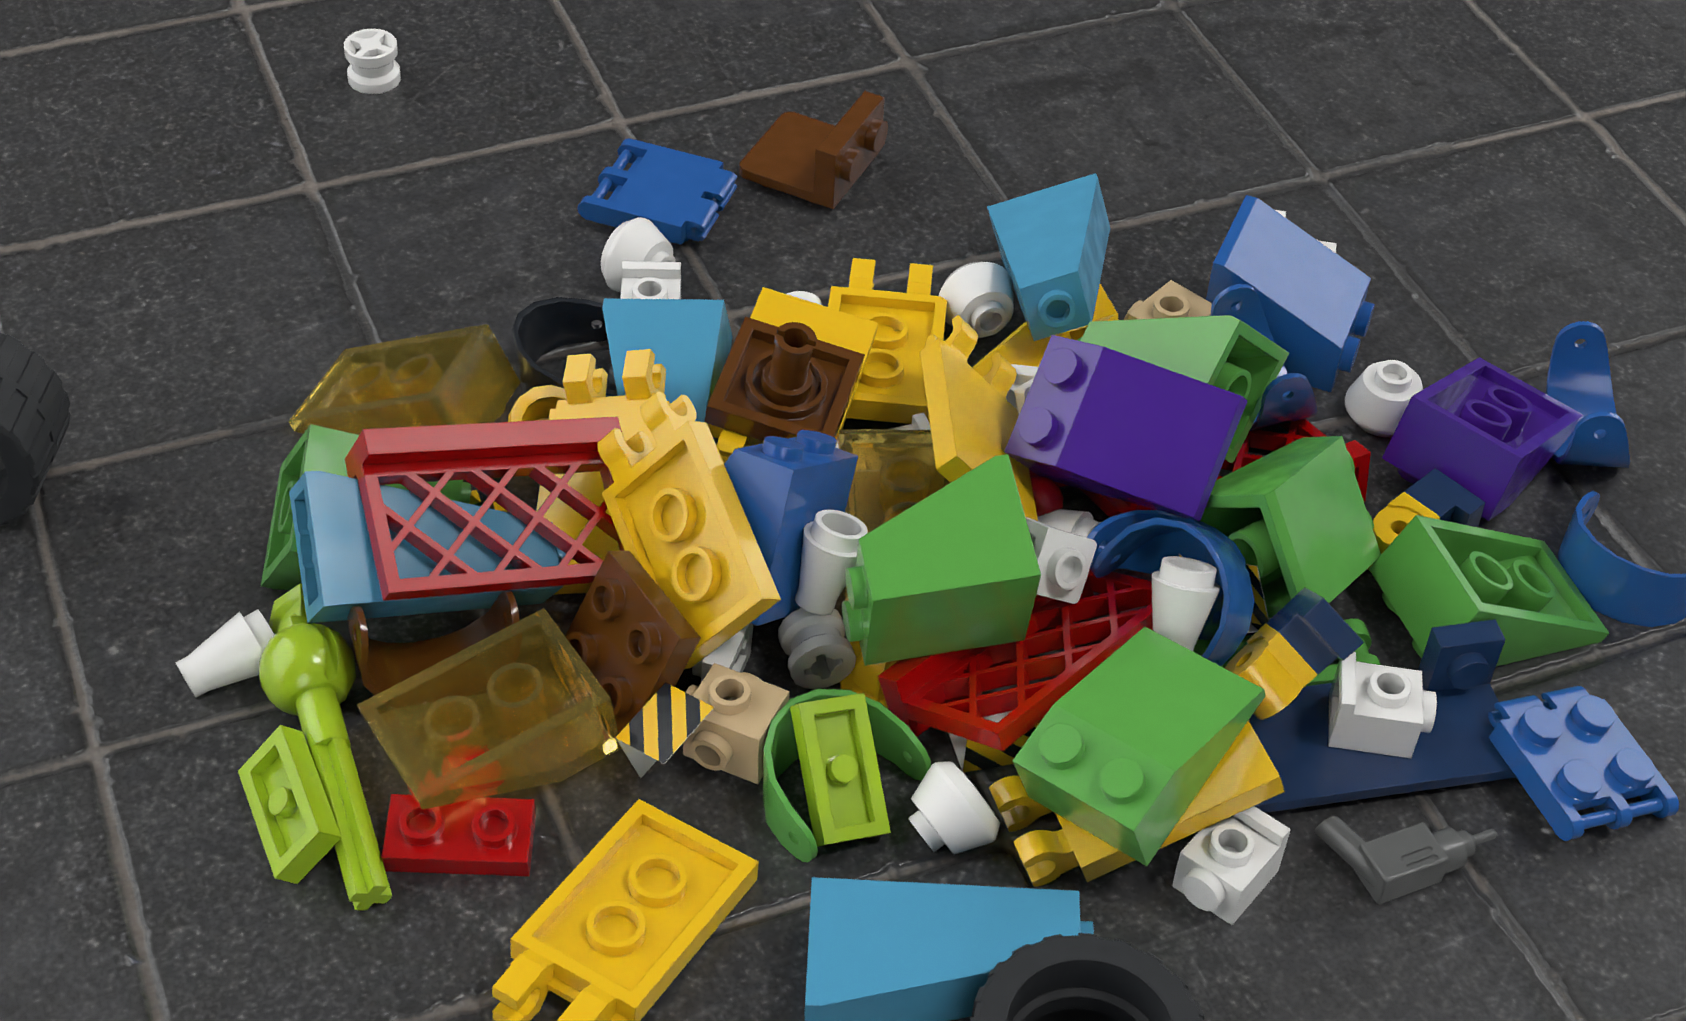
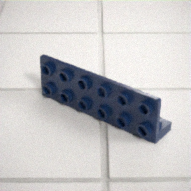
M1496 619L1431 628L1418 671H1422L1423 690L1436 692V715L1432 731L1430 733L1420 732L1412 758L1328 747L1329 692L1332 683L1303 687L1298 696L1287 707L1270 718L1262 720L1253 714L1249 722L1280 775L1285 791L1255 805V807L1266 813L1515 778L1516 776L1488 738L1494 730L1489 721L1488 713L1496 711L1497 709H1495L1494 704L1499 702L1490 682L1506 640Z

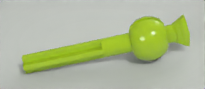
M299 584L274 601L269 626L275 635L270 638L259 660L260 683L271 703L281 711L299 717L304 737L342 836L334 846L349 901L353 902L355 910H368L373 903H386L389 901L392 893L340 708V704L346 700L356 679L354 652L347 640L333 628L323 624L307 623L302 584Z

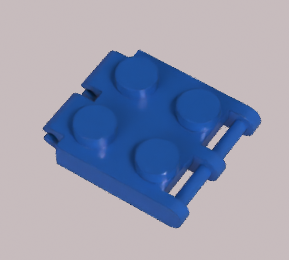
M628 138L623 140L618 147L619 157L613 166L605 167L598 176L599 186L593 195L585 196L579 203L577 210L586 220L615 228L632 219L646 218L657 227L670 243L682 245L683 242L690 239L703 241L719 217V214L715 212L724 209L736 190L737 185L734 182L737 179V175L731 171L723 170V162ZM628 163H632L628 171L623 170ZM608 191L613 192L608 200L603 199Z
M1575 686L1542 693L1541 697L1545 701H1540L1538 697L1531 695L1497 702L1494 704L1497 710L1488 713L1489 721L1494 727L1493 732L1488 738L1561 840L1569 841L1580 838L1584 833V829L1605 824L1610 829L1627 827L1630 825L1632 818L1653 813L1658 818L1675 815L1678 812L1679 800L1677 795L1615 714L1612 707L1605 699L1589 695L1584 687ZM1640 796L1643 801L1628 804L1625 799ZM1591 807L1596 811L1581 816L1577 812L1578 810Z

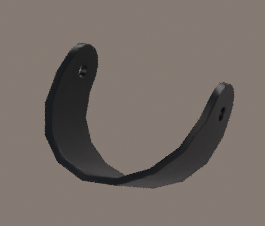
M556 297L533 302L517 314L512 328L518 386L521 395L533 387L553 385L564 388L563 380L536 364L542 355L560 346L608 340L602 309L603 303L587 299ZM595 320H599L602 322L599 325L592 324V322ZM606 393V397L614 396V395H611V394Z

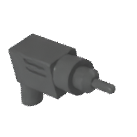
M1336 816L1324 820L1315 829V834L1353 868L1377 904H1383L1442 882L1444 874L1463 868L1466 865L1467 858L1475 854L1478 844L1497 837V832L1494 829H1488L1472 835L1463 829L1456 831L1451 827H1446L1431 833L1425 823L1422 822L1366 842Z

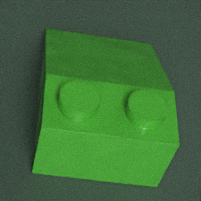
M1415 515L1369 568L1383 591L1382 598L1385 604L1400 617L1413 638L1412 645L1414 650L1421 658L1432 627L1496 619L1506 639L1496 666L1599 643L1609 634L1548 545L1542 540Z
M1144 627L1053 704L1013 759V763L1029 798L1148 866L1266 696L1265 691L1250 681Z

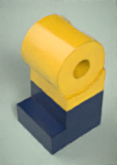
M1434 468L1388 503V506L1374 517L1373 531L1380 552L1382 554L1415 515L1478 527L1485 502Z
M1304 587L1246 641L1248 644L1229 661L1225 669L1264 689L1266 696L1253 713L1258 719L1263 720L1272 717L1287 707L1298 696L1303 687L1334 660L1340 658L1344 661L1364 642L1323 597Z

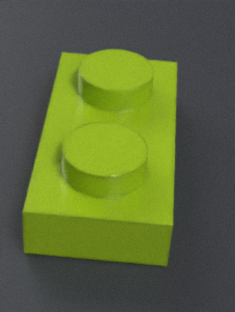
M865 693L803 702L791 706L790 711L811 826L817 847L891 833Z
M280 725L238 770L274 878L298 884L342 836L303 731Z

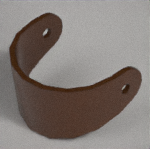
M510 590L501 591L486 614L465 628L441 637L413 643H386L369 639L365 615L360 606H353L347 617L349 633L363 685L378 699L399 706L439 705L462 699L488 686L508 667L516 651L519 638V613L515 597Z

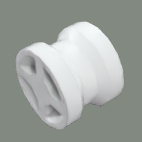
M363 29L354 32L344 41L345 58L351 63L347 68L348 82L354 90L365 94H381L392 90L399 84L401 80L400 67L394 60L398 54L397 40L393 34L380 29Z
M800 608L788 615L778 628V638L781 647L789 655L788 668L794 682L803 688L820 689L830 687L846 678L855 667L856 656L850 642L844 638V623L838 610L834 609L832 613L827 615H818Z

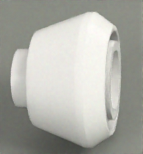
M641 217L620 224L608 238L601 257V270L608 287L616 292H621L622 261L676 262L673 256V247L650 220Z
M973 262L961 266L946 279L939 293V296L947 300L945 321L952 325V319L959 315L977 332L978 338L998 333L1008 324L1013 315L1012 279L1006 269L996 263Z
M1386 360L1376 362L1368 366L1348 388L1345 396V408L1354 422L1364 431L1372 435L1391 438L1411 397L1423 390L1422 381L1413 369L1401 361Z
M952 761L933 763L911 798L919 810L908 818L933 852H936L946 844L953 854H957L996 840L1000 822L971 781Z

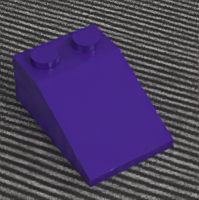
M1051 335L1004 453L1038 476L1048 477L1054 482L1200 522L1247 400L1241 395L1104 346Z
M1479 357L1411 397L1382 459L1396 466L1398 473L1405 480L1413 484L1436 468L1483 500L1485 505L1481 518L1483 517L1490 521L1516 500L1572 434L1575 425L1584 415Z

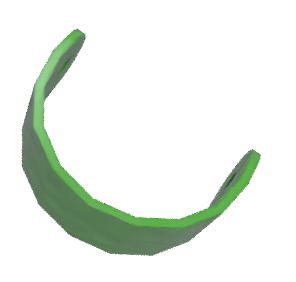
M815 689L794 697L785 704L770 723L763 755V804L766 823L780 844L802 862H809L817 856V844L812 832L791 806L777 782L778 777L795 760L799 759L790 707L803 702L858 694L851 690ZM865 697L876 753L893 762L913 779L923 780L931 767L930 757L924 746L910 728L884 705Z

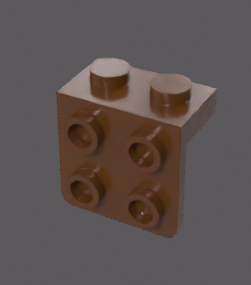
M864 91L836 126L796 112L781 114L740 161V176L764 187L773 188L808 200L811 203L834 209L878 155L886 141L888 122L883 120L885 97Z

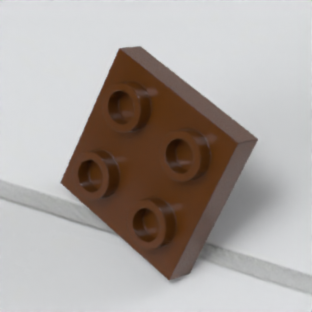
M745 316L708 402L704 422L764 441V438L767 436L787 439L797 437L799 430L816 431L836 438L860 375L865 354L818 340L815 332L803 323L789 322L777 327Z
M608 551L563 641L598 686V713L617 736L665 682L675 687L701 637L630 551ZM559 647L555 657L561 663Z

